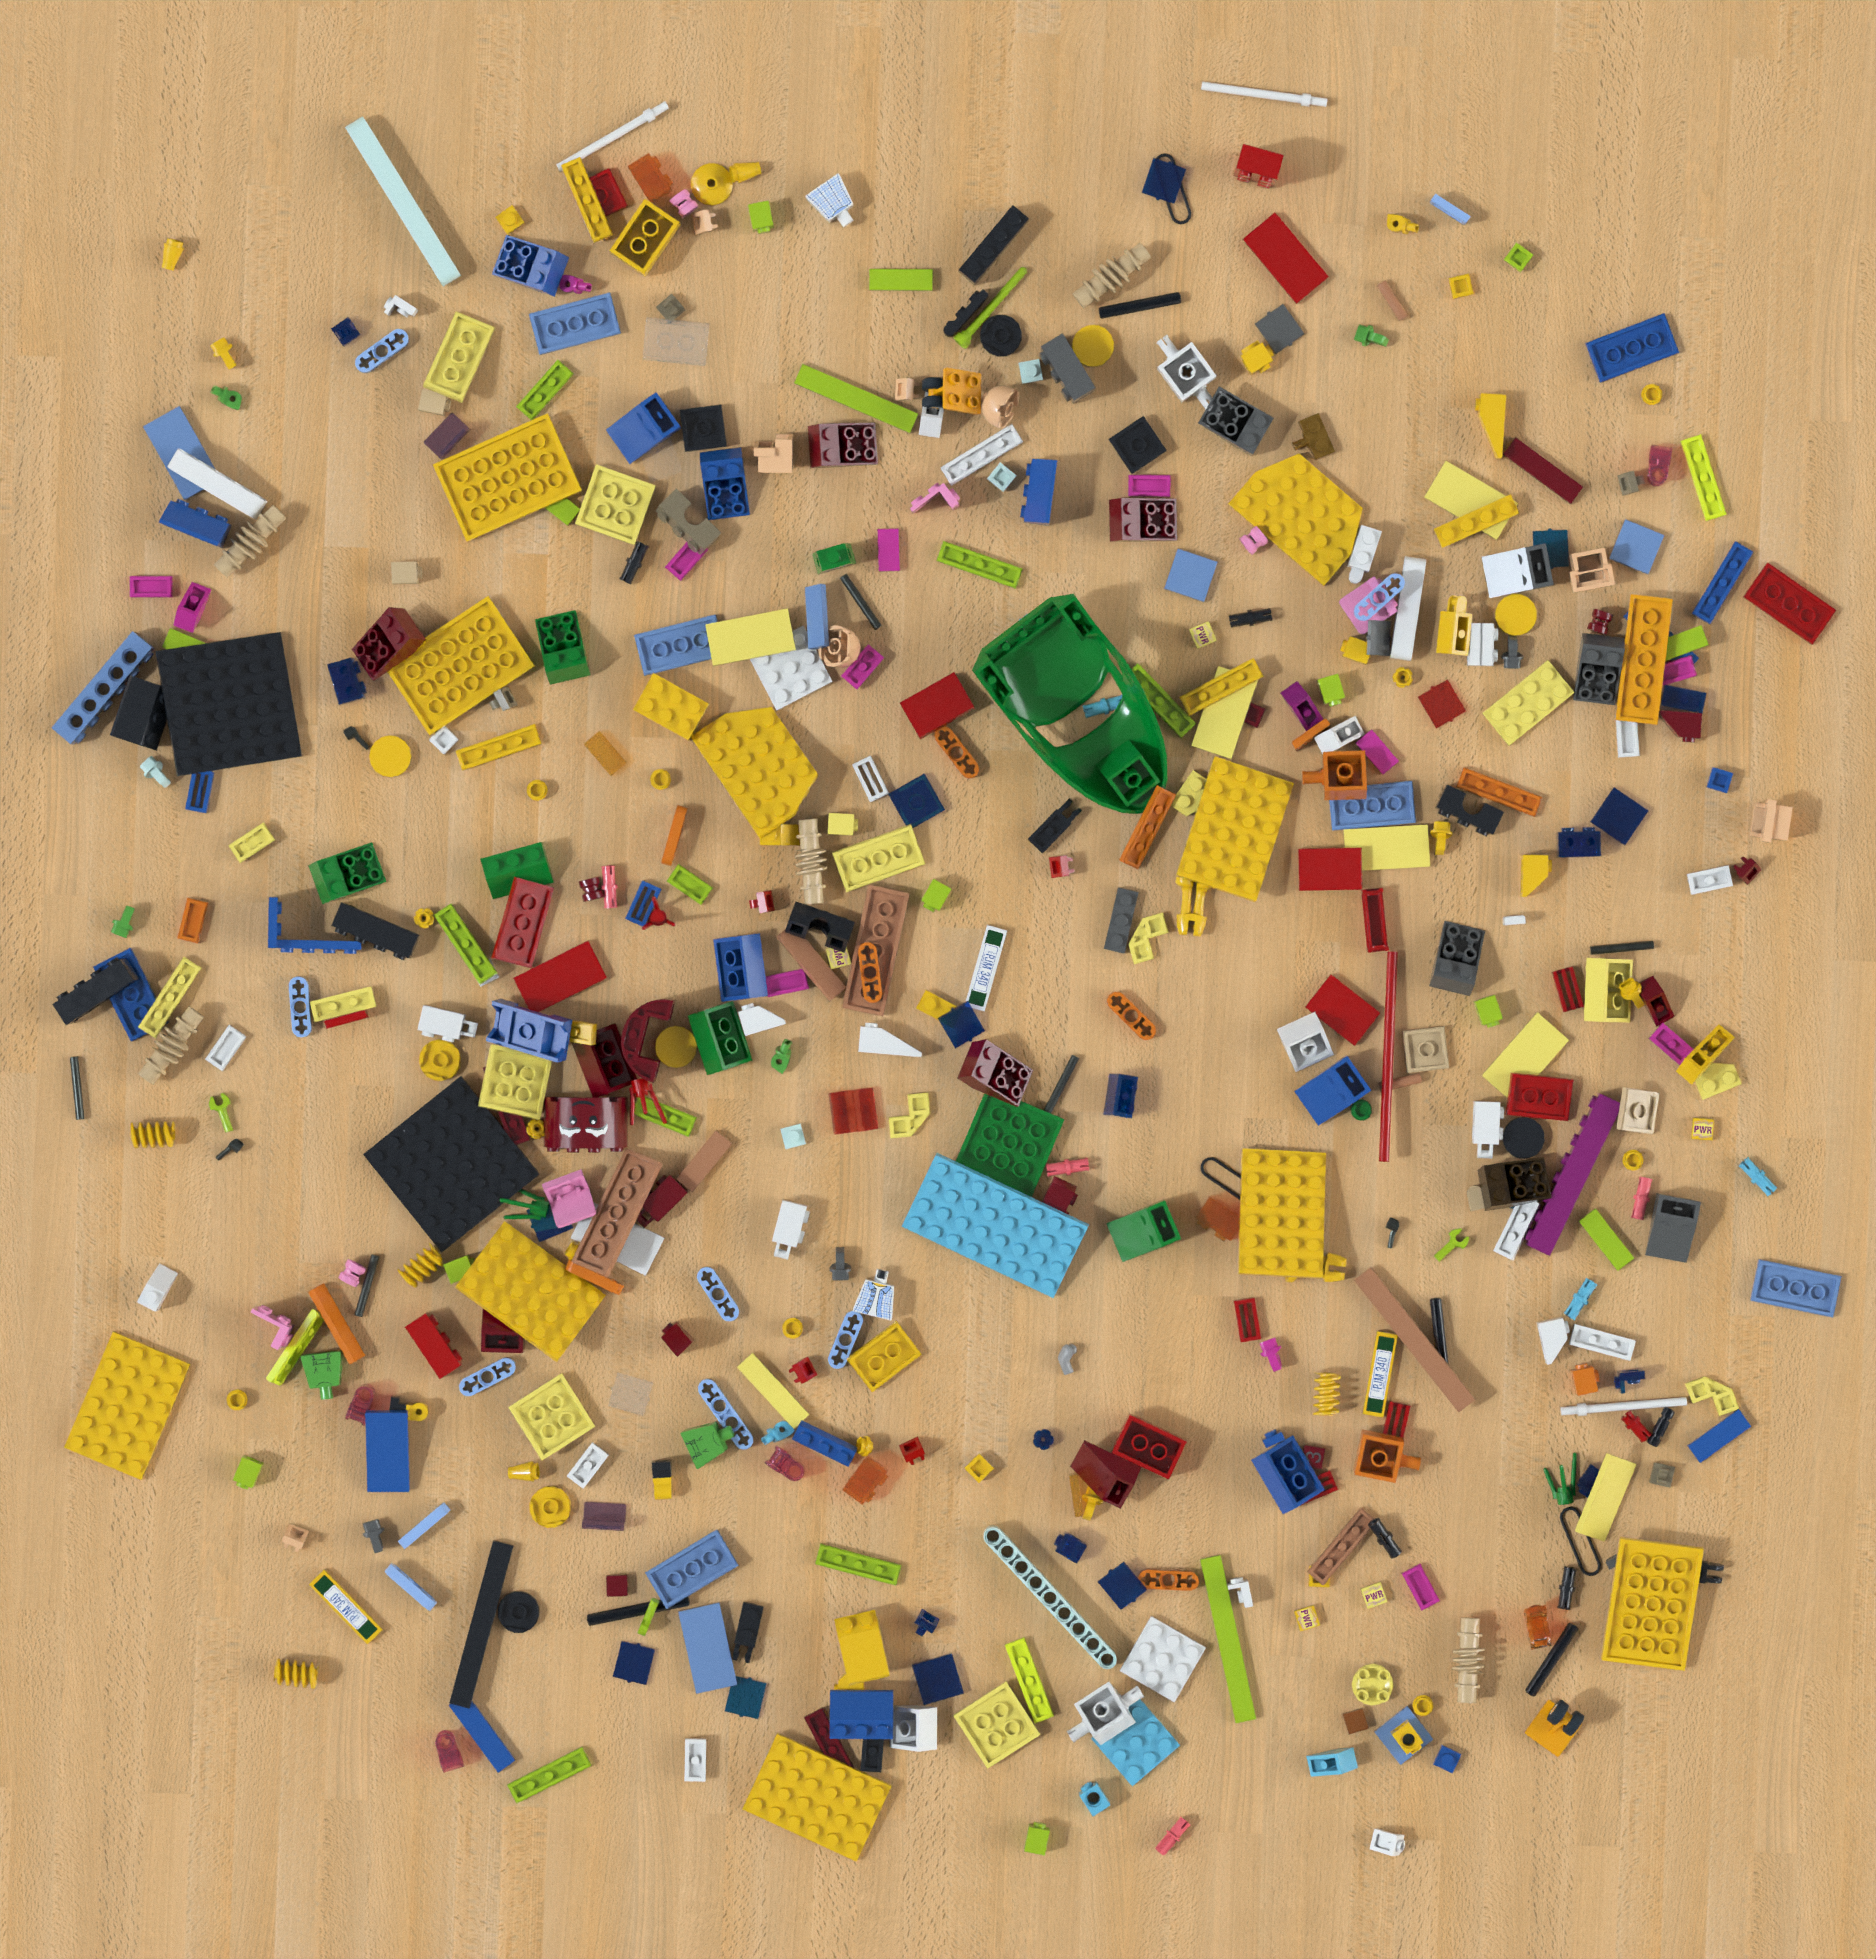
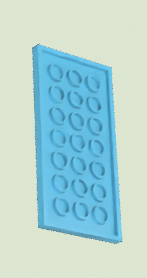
M936 1153L901 1227L1054 1298L1089 1224Z

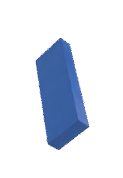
M1738 1409L1687 1446L1699 1463H1701L1750 1428L1751 1425Z

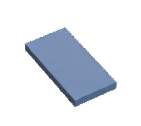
M610 292L529 314L539 355L621 334Z
M178 406L146 424L143 428L183 499L187 500L204 489L167 467L177 449L179 448L214 469L215 467L183 410Z
M716 615L634 635L644 676L712 659L705 624L717 622Z
M1412 781L1367 785L1366 799L1329 800L1332 830L1416 823Z
M1758 1259L1750 1300L1833 1317L1842 1276Z
M715 1530L645 1572L665 1608L668 1609L739 1565L719 1531Z
M720 1602L678 1611L696 1694L737 1685Z

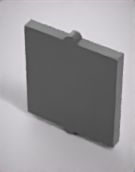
M1284 304L1272 312H1267L1264 318L1255 323L1275 354L1288 345L1292 346V342L1304 335V332Z
M1368 620V635L1366 636L1367 655L1390 656L1391 621Z

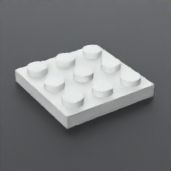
M804 626L792 631L796 651L750 659L776 711L833 682L816 649H808V635Z
M1151 1616L1120 1671L1175 1702L1206 1647Z

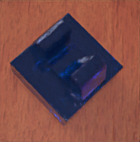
M349 317L331 328L343 347L361 335Z
M921 1609L914 1622L919 1625L915 1633L923 1637L926 1631L933 1633L940 1619Z

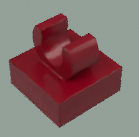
M1741 857L1745 864L1741 868L1736 865L1733 868L1739 878L1748 885L1759 874L1761 868L1752 858L1747 860V858Z

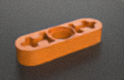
M946 726L935 731L936 742L960 773L968 779L976 777L979 772V766L953 731ZM941 730L950 733L948 735L950 741L953 739L957 741L951 744L947 750L944 747L948 745L944 739L941 741L938 739ZM955 746H959L963 750L962 757L958 759L951 756V749ZM966 755H968V757L970 758L966 760V762L969 765H975V768L973 769L975 773L972 775L971 773L965 774L964 771L966 767L963 763L961 764V766L957 764V762L962 761Z
M677 805L661 864L672 866L686 818L687 807Z
M865 942L858 949L863 996L866 1001L876 1003L882 997L877 949L874 944ZM866 945L874 950V953L870 954V959H875L876 964L867 963L862 965V960L867 961L866 955L861 953V950H864ZM868 966L876 969V976L872 979H868L864 975V970ZM878 980V985L874 984V989L879 991V995H876V999L872 1000L871 996H867V992L870 991V985L865 986V981L873 982Z
M1112 992L1109 994L1107 1004L1110 1009L1141 1039L1150 1040L1155 1036L1156 1028L1154 1024L1122 993ZM1112 996H1121L1120 1002L1124 1006L1127 1002L1130 1006L1125 1008L1122 1014H1120L1118 1011L1121 1008L1118 1005L1113 1007L1111 1005L1113 1002L1111 998ZM1128 1010H1135L1138 1017L1134 1022L1126 1020L1125 1014ZM1141 1017L1145 1020L1141 1022L1145 1027L1149 1025L1152 1027L1150 1029L1152 1033L1150 1036L1147 1034L1142 1036L1143 1030L1139 1026L1137 1029L1133 1027V1025L1140 1021Z
M571 1260L568 1261L565 1270L617 1295L621 1294L624 1287L623 1284L576 1265Z
M1144 1569L1138 1575V1582L1145 1589L1192 1591L1199 1584L1198 1576L1193 1571ZM1146 1573H1149L1152 1578H1157L1156 1573H1160V1585H1156V1581H1149V1584L1146 1585L1145 1581L1141 1580V1578L1145 1577ZM1166 1574H1171L1174 1577V1583L1170 1586H1166L1162 1582V1578ZM1177 1574H1181L1180 1579H1187L1188 1575H1191L1195 1583L1187 1586L1186 1582H1180L1181 1586H1177Z

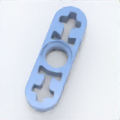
M402 329L393 330L357 356L355 360L356 368L362 373L371 372L408 345V334ZM396 334L400 336L404 334V342L402 344L399 342L395 343L393 346L396 349L392 351L391 346L386 341L389 339L392 343L396 339ZM385 345L388 348V353L385 357H379L376 354L378 346ZM372 351L374 357L379 361L375 363L374 360H371L368 363L369 368H360L362 364L361 359L368 360L371 358L369 353Z
M1397 573L1389 575L1354 607L1355 618L1360 621L1370 619L1404 588V578ZM1391 578L1394 580L1398 578L1400 580L1398 583L1400 587L1398 589L1393 587L1390 590L1393 594L1389 596L1388 592L1381 586L1385 584L1387 588L1391 584ZM1381 591L1384 593L1385 600L1383 603H1376L1373 600L1375 592ZM1369 598L1371 604L1377 607V609L1373 610L1371 607L1367 610V617L1365 615L1359 616V606L1362 608L1366 607L1369 604L1366 600Z
M294 977L289 982L292 1031L297 1037H306L312 1031L309 984L303 977ZM297 980L304 984V988H301V995L305 994L306 998H293V995H298L297 989L293 988V984H296ZM297 1001H303L306 1004V1010L303 1013L295 1011L294 1006ZM307 1015V1019H303V1025L307 1026L308 1029L304 1030V1034H301L300 1030L296 1029V1026L300 1025V1019L295 1020V1016Z
M711 1267L701 1268L697 1274L698 1282L716 1310L725 1321L735 1320L739 1315V1308L717 1273ZM702 1272H711V1281L714 1283L717 1280L719 1284L712 1286L708 1290L706 1286H710L707 1280L703 1281L701 1279L703 1276ZM715 1288H721L724 1291V1297L721 1300L713 1298L712 1291ZM727 1298H729L730 1302H727L726 1304L729 1308H735V1311L733 1312L734 1316H725L724 1313L726 1309L724 1305H722V1307L719 1308L717 1304L723 1303Z
M849 1311L845 1315L828 1356V1362L831 1367L840 1369L845 1366L846 1358L851 1353L863 1323L861 1313ZM853 1315H857V1320L860 1321L859 1324L855 1323L852 1330H856L855 1334L849 1330H843L844 1326L849 1327L850 1321L847 1319L848 1317H853ZM842 1334H849L851 1336L852 1342L849 1345L844 1346L840 1343L839 1338ZM836 1345L841 1349H848L847 1354L844 1351L842 1352L841 1359L844 1361L839 1362L838 1365L834 1364V1359H832V1356H836L839 1349H835Z
M504 1357L462 1379L459 1384V1390L465 1396H472L511 1376L516 1370V1364L513 1359ZM502 1362L510 1363L512 1365L509 1368L510 1372L507 1373L504 1370L499 1373L501 1377L497 1378V1373L492 1367L496 1366V1369H499L503 1366ZM484 1371L492 1372L494 1376L492 1382L486 1383L482 1380L481 1376ZM477 1375L478 1381L483 1387L479 1388V1384L472 1387V1392L464 1390L465 1381L472 1383L476 1381L474 1376Z
M443 1502L398 1540L399 1544L406 1549L450 1511V1508Z
M391 1563L386 1568L385 1573L427 1610L431 1611L437 1604V1601L395 1564Z

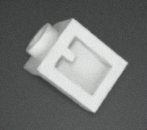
M396 295L393 298L390 297L384 305L386 309L384 313L388 316L391 315L396 306L399 307L397 311L405 317H408L409 314L415 317L418 312L415 307Z
M1243 1577L1230 1579L1231 1583H1227L1228 1590L1241 1588L1240 1591H1237L1239 1603H1244L1245 1608L1252 1607L1253 1602L1248 1580H1243Z
M1378 1828L1374 1829L1370 1849L1390 1856L1400 1855L1405 1847L1404 1835L1394 1834Z

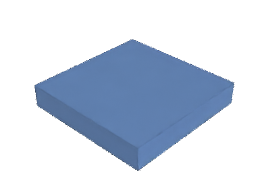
M1625 519L1609 559L1648 575L1664 535Z
M1177 549L1164 589L1204 602L1217 562Z
M1408 1706L1404 1707L1374 1731L1400 1765L1414 1754L1409 1753L1406 1755L1390 1731L1408 1720L1423 1740L1422 1748L1433 1740L1432 1736ZM1406 1734L1402 1740L1405 1744H1410L1414 1740V1736Z

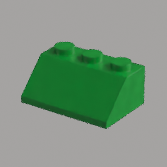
M543 842L480 859L493 899L510 894L514 877L543 885L554 883Z
M733 1001L688 1015L707 1075L753 1061Z

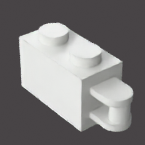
M1364 525L1360 526L1347 567L1351 568L1349 574V581L1351 583H1359L1364 572H1369L1382 531Z
M423 1005L417 1030L422 1031L421 1035L434 1038V1034L443 1036L442 1040L454 1042L455 1039L459 1040L461 1035L475 1038L478 1023L465 1020V1014ZM463 1024H469L467 1032L462 1031Z
M1473 1101L1472 1143L1477 1144V1158L1492 1159L1493 1144L1499 1145V1140H1503V1128L1500 1127V1119L1504 1118V1107L1500 1106V1102ZM1482 1144H1489V1150H1481Z
M782 1200L772 1239L773 1242H777L774 1252L775 1257L788 1260L791 1246L797 1247L798 1243L802 1244L805 1233L801 1231L802 1225L808 1222L810 1211L806 1210L807 1205ZM780 1243L788 1245L787 1251L779 1249Z

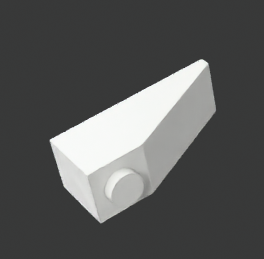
M865 1023V1027H860L858 1052L913 1057L922 1056V1052L883 1028H877V1023Z

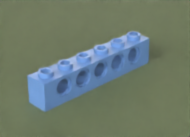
M132 631L52 726V729L70 744H79L86 736L84 733L89 726L92 728L99 721L98 715L102 710L106 712L113 704L112 698L116 694L119 696L125 690V683L128 681L129 676L136 677L140 672L139 666L143 662L147 663L152 658L154 647L136 632ZM131 651H134L137 655V659L133 663H129L126 658L127 654ZM120 667L123 670V676L120 679H115L113 671ZM106 683L109 685L110 691L107 695H102L99 689L102 684ZM89 700H94L96 708L90 712L86 708V703ZM76 716H80L83 720L82 725L78 728L73 725V718Z

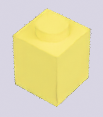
M829 813L828 834L853 835L854 831H858V819H854V814Z

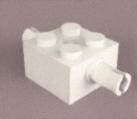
M1168 335L1164 336L1156 343L1168 358L1157 367V370L1181 403L1193 395L1198 398L1206 410L1209 405L1208 402L1210 403L1213 398L1207 391L1206 385L1216 378V374L1192 342L1183 349L1178 350ZM1182 368H1185L1186 370L1191 369V377H1188L1187 375L1183 377Z
M1107 1682L1074 1704L1082 1717V1722L1067 1731L1069 1737L1073 1742H1076V1740L1090 1732L1100 1745L1104 1744L1136 1723L1128 1709L1130 1705L1144 1698L1142 1691L1138 1686H1135V1688L1124 1695H1119L1116 1688L1110 1682Z

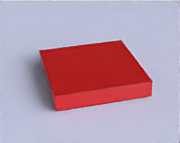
M610 168L589 177L606 217L628 207Z

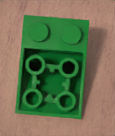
M576 610L535 619L549 684L590 676L589 664Z
M372 842L308 865L322 905L386 882Z
M1165 1199L1106 1223L1122 1262L1181 1239Z

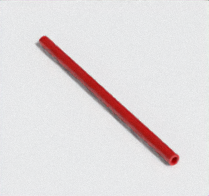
M1392 951L1387 952L1379 1162H1389L1398 959V952Z

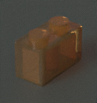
M648 153L630 164L628 169L648 201L654 203L672 192L670 186L673 183L667 173L662 175L659 170L662 165L657 157H651Z
M1209 1196L1195 1216L1198 1219L1197 1224L1205 1230L1210 1227L1216 1231L1214 1235L1224 1242L1226 1239L1231 1241L1239 1229L1240 1216Z
M868 1455L842 1490L862 1505L865 1501L869 1503L876 1494L873 1491L876 1486H882L888 1478V1475H886L888 1469Z

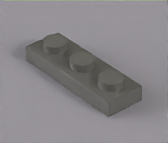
M1123 888L1117 889L1104 949L1125 953L1139 892Z

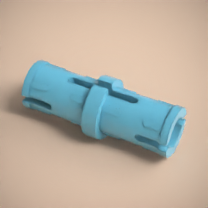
M1122 694L1106 700L1102 698L1099 702L1083 705L1085 717L1088 718L1102 713L1105 715L1109 714V711L1117 708L1122 699Z
M1749 1157L1744 1159L1745 1161H1742L1739 1167L1751 1178L1750 1181L1753 1184L1756 1183L1767 1197L1771 1195V1192H1774L1777 1186L1764 1175L1765 1172L1760 1170Z
M1586 1278L1578 1292L1573 1294V1300L1566 1311H1564V1314L1576 1320L1583 1306L1588 1304L1587 1300L1597 1287V1284Z

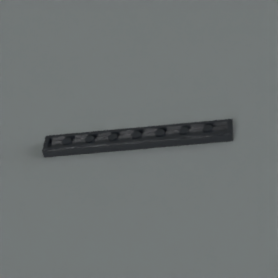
M493 1540L450 1698V1704L470 1709L514 1545Z

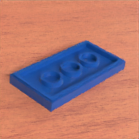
M1665 313L1585 343L1600 383L1679 353Z
M129 948L93 966L95 971L100 968L103 971L109 967L107 963L114 958H127L139 977V980L110 998L132 1042L147 1034L138 1026L157 997L132 948Z
M366 1410L367 1492H409L408 1410Z

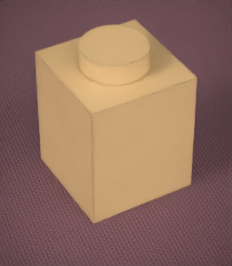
M422 389L418 410L445 416V412L450 410L451 400L437 392Z
M416 561L391 562L392 584H419V579H422V566H418Z

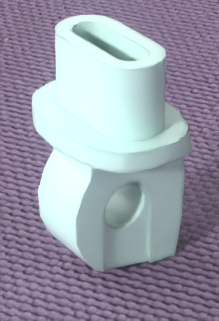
M153 756L147 758L140 765V768L145 772L144 776L146 778L154 777L164 788L171 783L161 771L163 768L162 762L156 761Z

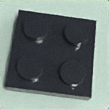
M722 405L680 410L685 452L727 447Z
M1144 416L1108 439L1131 474H1134L1167 451Z

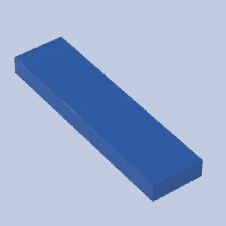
M1736 541L1733 543L1691 614L1711 624L1753 551Z
M473 1701L471 1702L470 1709L449 1704V1707L498 1773L516 1760Z

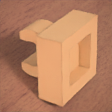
M701 210L692 214L695 235L710 232L718 227L717 224H711L710 218L715 217V213H709V210Z
M910 378L896 379L895 400L907 401L919 398V395L914 394L913 390L914 387H918L920 384Z
M289 1524L282 1539L284 1547L287 1548L288 1545L296 1547L295 1552H298L299 1549H302L309 1531Z

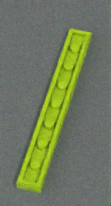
M1221 1555L1202 1558L1200 1562L1235 1723L1255 1720L1256 1715Z

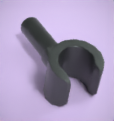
M350 726L344 730L348 740L355 737L366 750L369 749L370 746L361 738L355 727Z
M234 1139L225 1150L216 1156V1159L219 1161L231 1150L238 1153L244 1144L240 1140Z
M1390 1217L1385 1227L1391 1230L1388 1248L1393 1247L1394 1237L1399 1228V1221Z

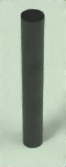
M847 573L840 577V580L874 630L882 626Z
M1653 941L1590 946V954L1654 949Z
M1071 1055L1044 1111L1052 1113L1079 1060L1078 1057Z
M77 1056L70 1057L76 1120H81L85 1118Z
M371 1254L354 1314L359 1317H363L379 1260L377 1255Z

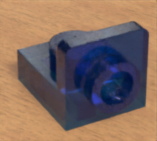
M1643 1369L1617 1371V1376L1614 1377L1615 1389H1619V1392L1624 1394V1381H1628V1384L1640 1383L1641 1379H1645V1371Z
M1592 1464L1588 1466L1576 1483L1580 1487L1578 1491L1587 1498L1599 1472V1469Z

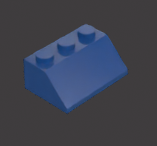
M1032 459L1031 464L1027 463L1026 476H1030L1029 485L1024 484L1023 497H1027L1026 505H1022L1020 517L1024 518V523L1049 526L1057 460Z
M177 499L176 502H169L159 523L223 549L232 526L227 523V518L216 515L215 518L208 516L209 511L197 507L196 510L188 507L189 503Z
M760 933L713 939L721 1002L768 996Z
M1293 1435L1251 1459L1282 1514L1297 1508L1325 1490Z
M830 1690V1739H893V1690Z

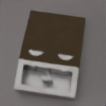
M1544 1157L1483 1165L1477 1170L1485 1211L1505 1209L1552 1198Z

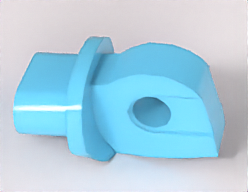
M781 1421L775 1424L773 1429H767L768 1434L763 1436L761 1440L764 1445L771 1441L775 1443L785 1439L795 1430L788 1422ZM782 1427L784 1432H780L779 1428Z

